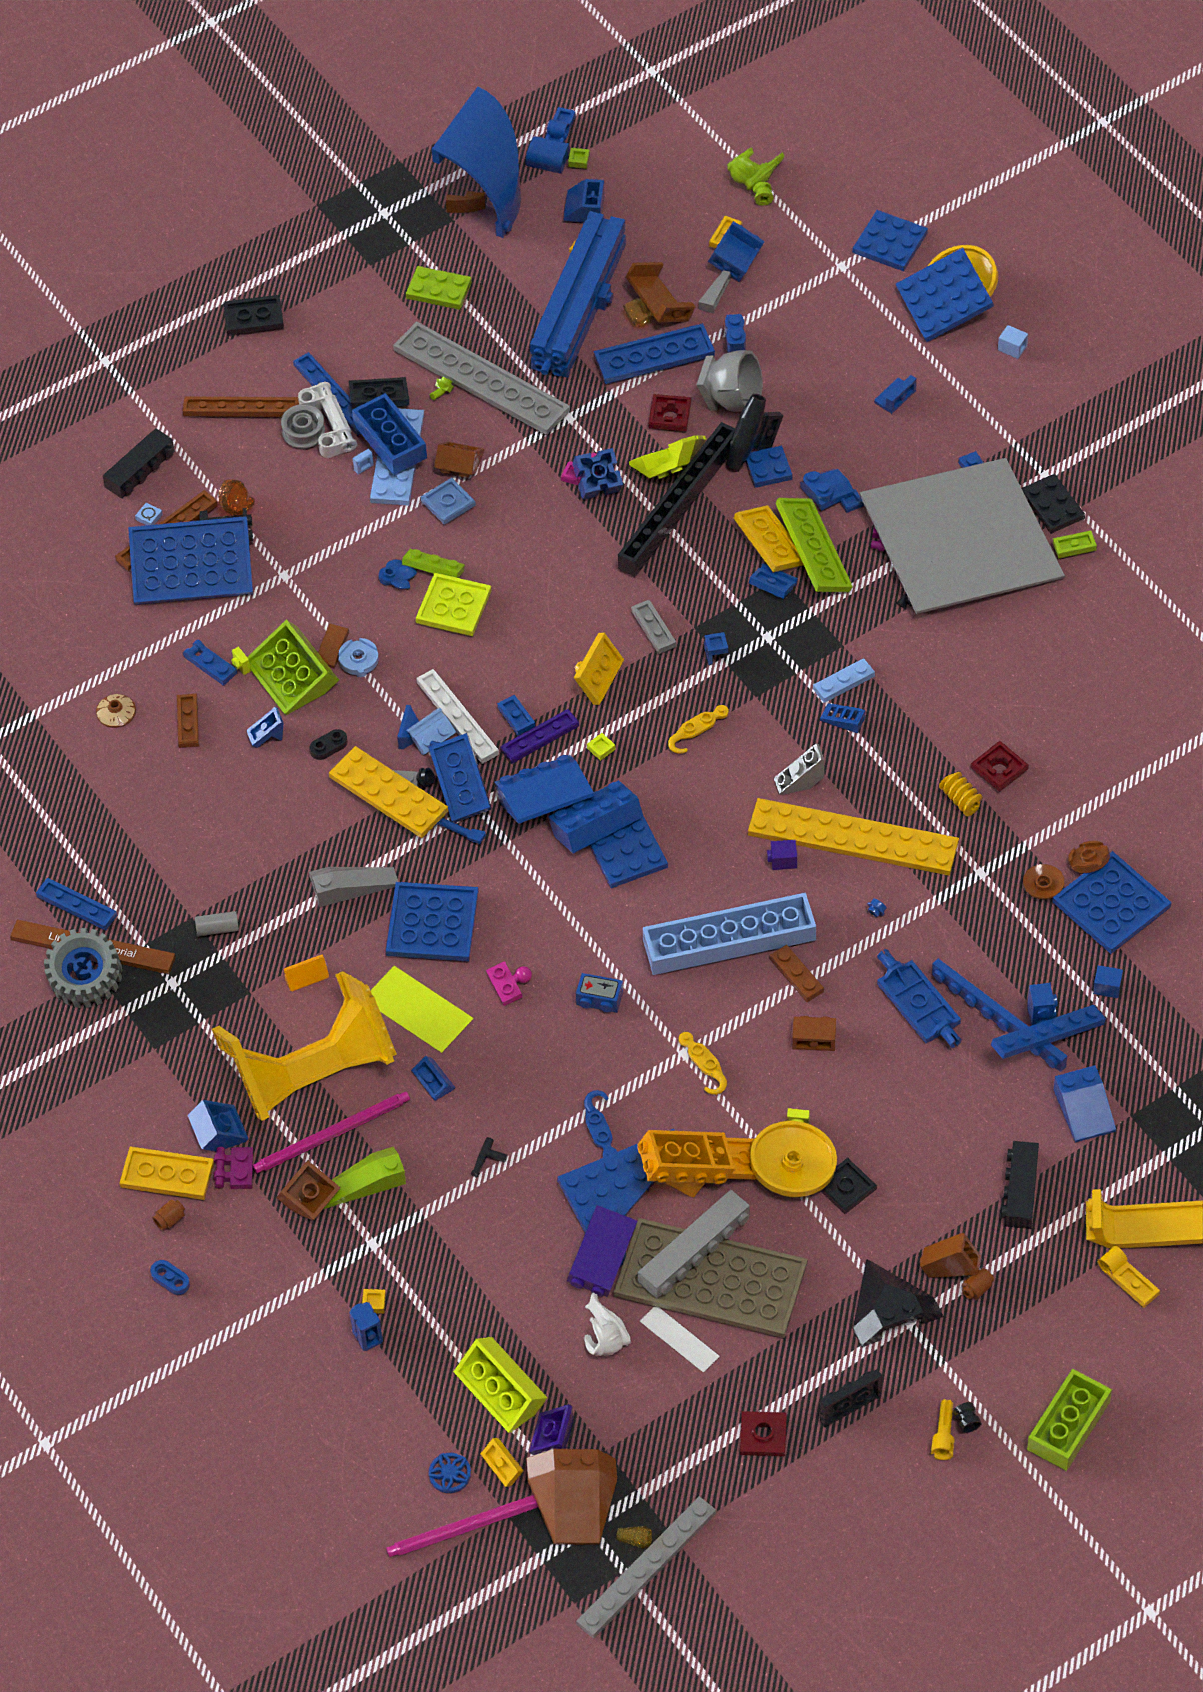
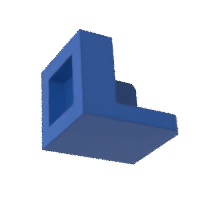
M724 632L704 635V650L708 665L712 664V655L728 653Z
M1098 965L1093 994L1118 998L1123 970Z

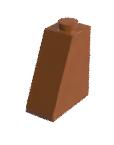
M960 1233L924 1247L923 1256L920 1258V1267L929 1278L978 1275L981 1255L965 1233Z

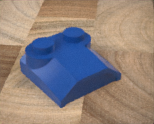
M830 469L822 473L816 471L808 472L804 475L803 481L800 482V488L813 500L821 511L840 502L842 498L846 499L854 495V490L849 480L839 469Z

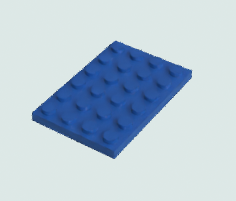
M247 516L128 527L134 605L253 594Z

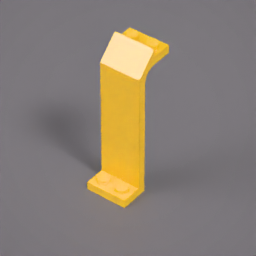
M1101 1189L1092 1190V1198H1088V1201H1086V1240L1110 1249L1114 1246L1134 1248L1203 1243V1201L1112 1206L1103 1201Z

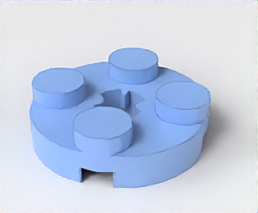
M359 638V641L349 640L339 649V665L349 674L364 677L378 664L379 654L377 647L368 639ZM360 654L362 655V658H360V659H355V657H354L355 655H356V656H359Z

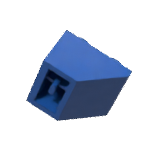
M584 179L567 190L564 221L585 222L589 211L602 214L605 196L604 180Z

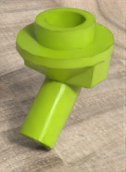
M442 377L441 380L437 378L435 386L438 389L430 393V398L435 400L446 391L451 392L454 388L451 385L453 381Z

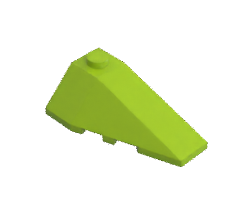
M390 1147L374 1152L333 1178L332 1181L341 1188L324 1209L406 1184L405 1171L395 1148Z

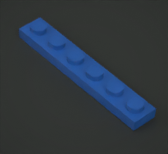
M1091 1005L992 1039L991 1046L1002 1059L1104 1025L1106 1018L1095 1005Z

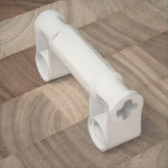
M322 382L318 385L302 389L298 394L299 405L306 404L314 406L319 410L323 409L333 430L319 437L321 456L332 458L354 450L357 447V442L351 436L352 431L336 396L331 392L330 383Z

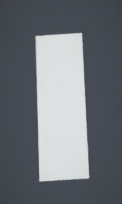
M654 1306L640 1320L642 1324L702 1372L720 1357L659 1307Z

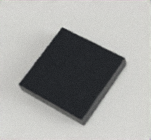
M847 1157L836 1166L832 1180L820 1191L846 1214L877 1190V1185Z

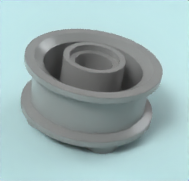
M306 404L296 405L289 408L282 416L283 438L289 445L295 448L305 450L319 443V437L325 433L323 415L314 406Z

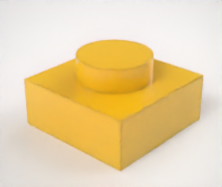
M363 1289L362 1304L369 1302L375 1313H384L386 1291Z

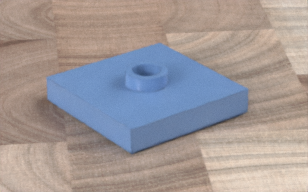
M453 478L448 479L421 496V502L444 525L476 506L475 500Z

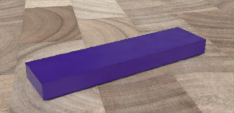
M567 709L500 746V751L513 764L579 727V721Z

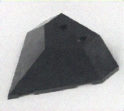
M866 1259L853 1325V1331L861 1347L881 1341L883 1331L920 1318L922 1324H926L943 1317L933 1296Z

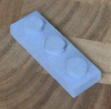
M863 658L813 684V690L825 703L875 677V671Z

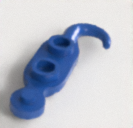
M594 1090L585 1096V1120L595 1145L603 1149L604 1158L616 1153L617 1150L611 1146L613 1136L604 1115L592 1103V1099L596 1096H601L605 1100L609 1098L603 1091Z

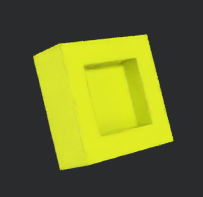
M238 646L233 649V659H231L233 666L237 670L239 669L243 675L251 672L249 659Z
M603 733L587 743V749L600 761L616 750L615 744Z
M788 1108L787 1121H799L809 1124V1110Z

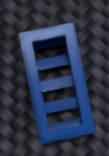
M828 703L820 717V721L858 733L865 720L866 710ZM830 711L834 712L832 716H828Z

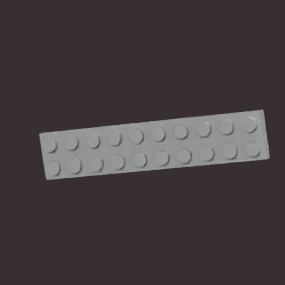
M417 321L393 345L394 351L437 375L453 381V384L545 435H548L570 411V406Z

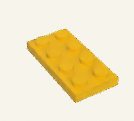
M768 505L735 513L734 520L773 572L803 565L790 534Z
M130 1146L119 1183L120 1188L205 1200L214 1166V1159Z

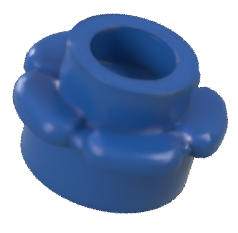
M873 898L871 902L867 903L869 906L868 911L875 917L879 915L884 916V911L887 907L881 901Z

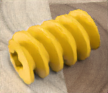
M961 772L948 775L940 782V789L963 811L965 816H971L979 809L983 796L977 794L976 788H972V784L967 783V779L962 777Z

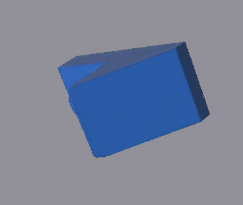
M274 707L246 730L252 746L258 748L270 737H275L279 740L283 739L284 723L278 708Z

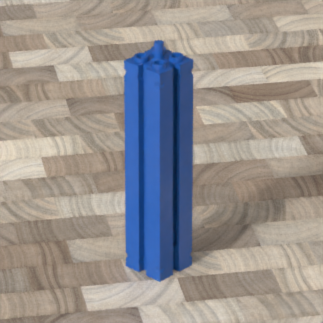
M589 211L587 220H585L536 329L534 338L531 340L532 369L541 372L543 375H547L548 371L552 370L554 375L568 378L570 369L575 363L597 313L598 294L603 283H610L622 256V251L625 249V219L613 216L610 219H605L604 214Z

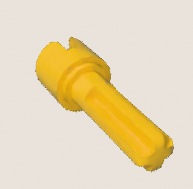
M943 1399L940 1404L938 1431L932 1437L931 1454H934L935 1459L938 1460L951 1459L954 1451L955 1439L951 1435L953 1402L947 1399Z

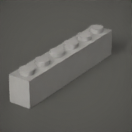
M729 1190L638 1271V1283L657 1299L662 1294H667L675 1282L684 1279L693 1266L697 1267L709 1252L712 1253L717 1249L722 1240L730 1238L739 1225L742 1226L748 1221L750 1205L732 1190Z

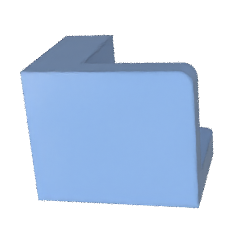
M1007 326L999 337L998 350L1019 359L1027 347L1028 333Z

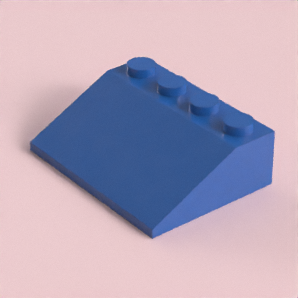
M561 755L554 761L542 762L537 767L522 769L518 774L506 775L494 782L500 804L518 824L595 796L577 761L571 755Z

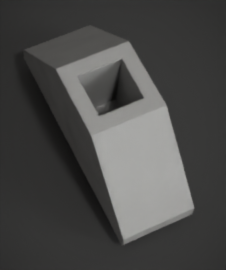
M814 744L774 777L780 795L810 789L824 778L825 760L819 744Z

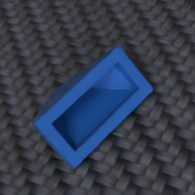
M406 705L397 736L399 749H405L414 744L412 736L406 730L419 722L410 705Z

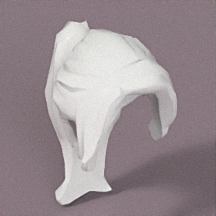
M592 1293L590 1303L585 1308L589 1309L595 1316V1318L591 1317L590 1321L598 1343H594L590 1335H585L586 1348L589 1353L596 1356L613 1355L621 1350L622 1346H628L631 1343L630 1336L623 1321L599 1302L597 1294Z

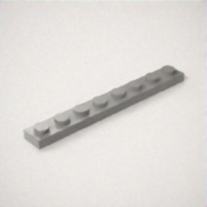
M699 1496L576 1621L577 1626L594 1639L716 1515V1509Z

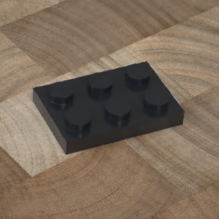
M280 295L223 302L227 335L284 328Z
M406 377L348 381L351 409H355L385 393L396 407L409 406Z
M1055 473L1021 488L1030 507L1050 534L1085 519V513Z
M876 1369L872 1372L864 1373L860 1379L844 1384L840 1390L834 1393L830 1392L820 1400V1422L824 1428L881 1397L882 1374L879 1370Z

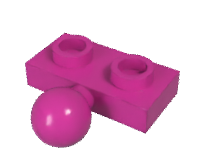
M505 961L486 970L504 1006L523 998L517 982L526 983L532 977L531 970L525 966L519 967L515 974L512 975Z

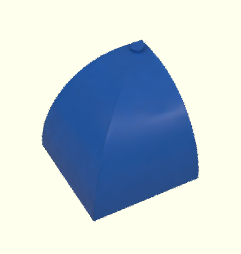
M477 86L433 146L432 158L433 162L440 164L444 157L465 170L482 187L491 200L498 217L495 223L496 236L503 238L512 229L521 205L517 142L511 121L502 105L493 95Z

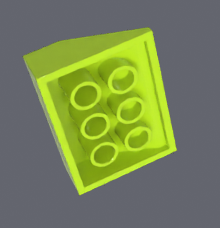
M287 619L247 657L250 670L285 715L326 694L339 681L302 631Z

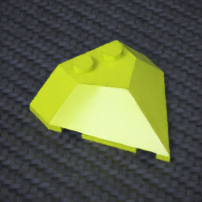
M694 435L669 444L667 449L629 461V465L649 478L655 476L658 479L667 477L670 471L672 474L683 470L682 467L689 464L706 441V435Z

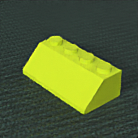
M492 1337L476 1339L453 1371L508 1433H511L533 1417L547 1399L546 1395Z

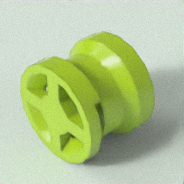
M759 182L754 185L753 192L756 204L761 206L770 204L773 201L771 185L768 182Z

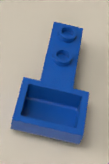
M561 107L557 108L554 118L550 119L548 123L546 137L533 136L526 154V166L562 174L570 155V145L565 143L576 117V111Z

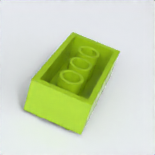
M1072 1369L1028 1437L1027 1450L1067 1471L1109 1405L1112 1389Z

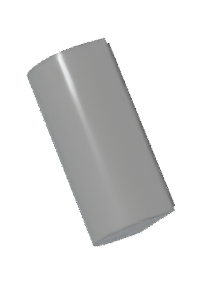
M235 911L195 917L197 937L239 931L237 913Z

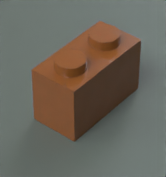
M794 1016L792 1049L835 1051L836 1018L827 1016L821 1018Z

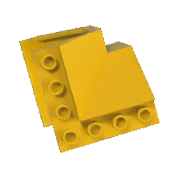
M343 971L335 974L344 996V1003L329 1034L321 1040L279 1058L242 1048L239 1039L220 1026L212 1029L219 1049L234 1059L256 1116L263 1121L269 1118L268 1111L294 1091L335 1072L374 1061H382L386 1065L394 1062L393 1056L397 1055L375 997L372 995L367 984Z

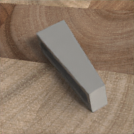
M723 270L699 300V310L714 313L731 280L729 271Z

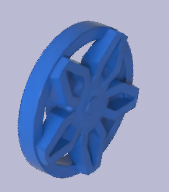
M456 1453L440 1454L432 1461L429 1467L431 1484L437 1490L444 1493H455L467 1486L471 1478L470 1464L464 1456ZM449 1458H454V1459H455L452 1464H451V1460H450ZM445 1459L448 1464L444 1465L442 1460ZM437 1463L440 1464V1467L434 1468ZM464 1466L467 1468V1475L461 1471ZM434 1479H442V1486L437 1484ZM455 1481L461 1483L456 1487H452Z

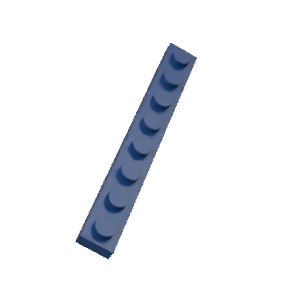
M939 958L932 963V975L936 981L949 987L953 994L961 996L969 1006L978 1009L985 1018L994 1021L1001 1030L1011 1033L1029 1027ZM1051 1043L1030 1050L1034 1055L1043 1058L1050 1067L1056 1068L1060 1072L1067 1066V1055Z

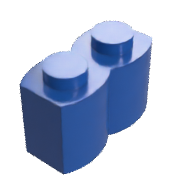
M741 314L727 315L725 318L727 353L746 350L744 318Z

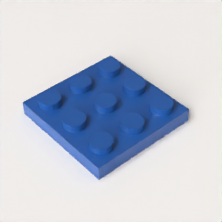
M876 210L853 246L852 253L904 272L928 234V228Z
M644 817L589 845L610 888L668 868V862Z

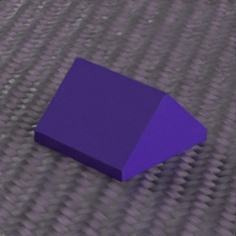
M568 1404L539 1413L529 1453L536 1455L551 1449H566L573 1424V1409L571 1405Z

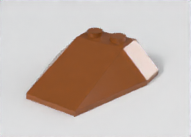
M551 1449L527 1457L528 1483L553 1543L599 1545L617 1482L616 1458L598 1449Z

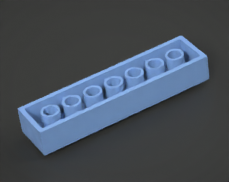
M806 893L643 927V943L653 975L778 949L785 945L792 946L816 940V924Z

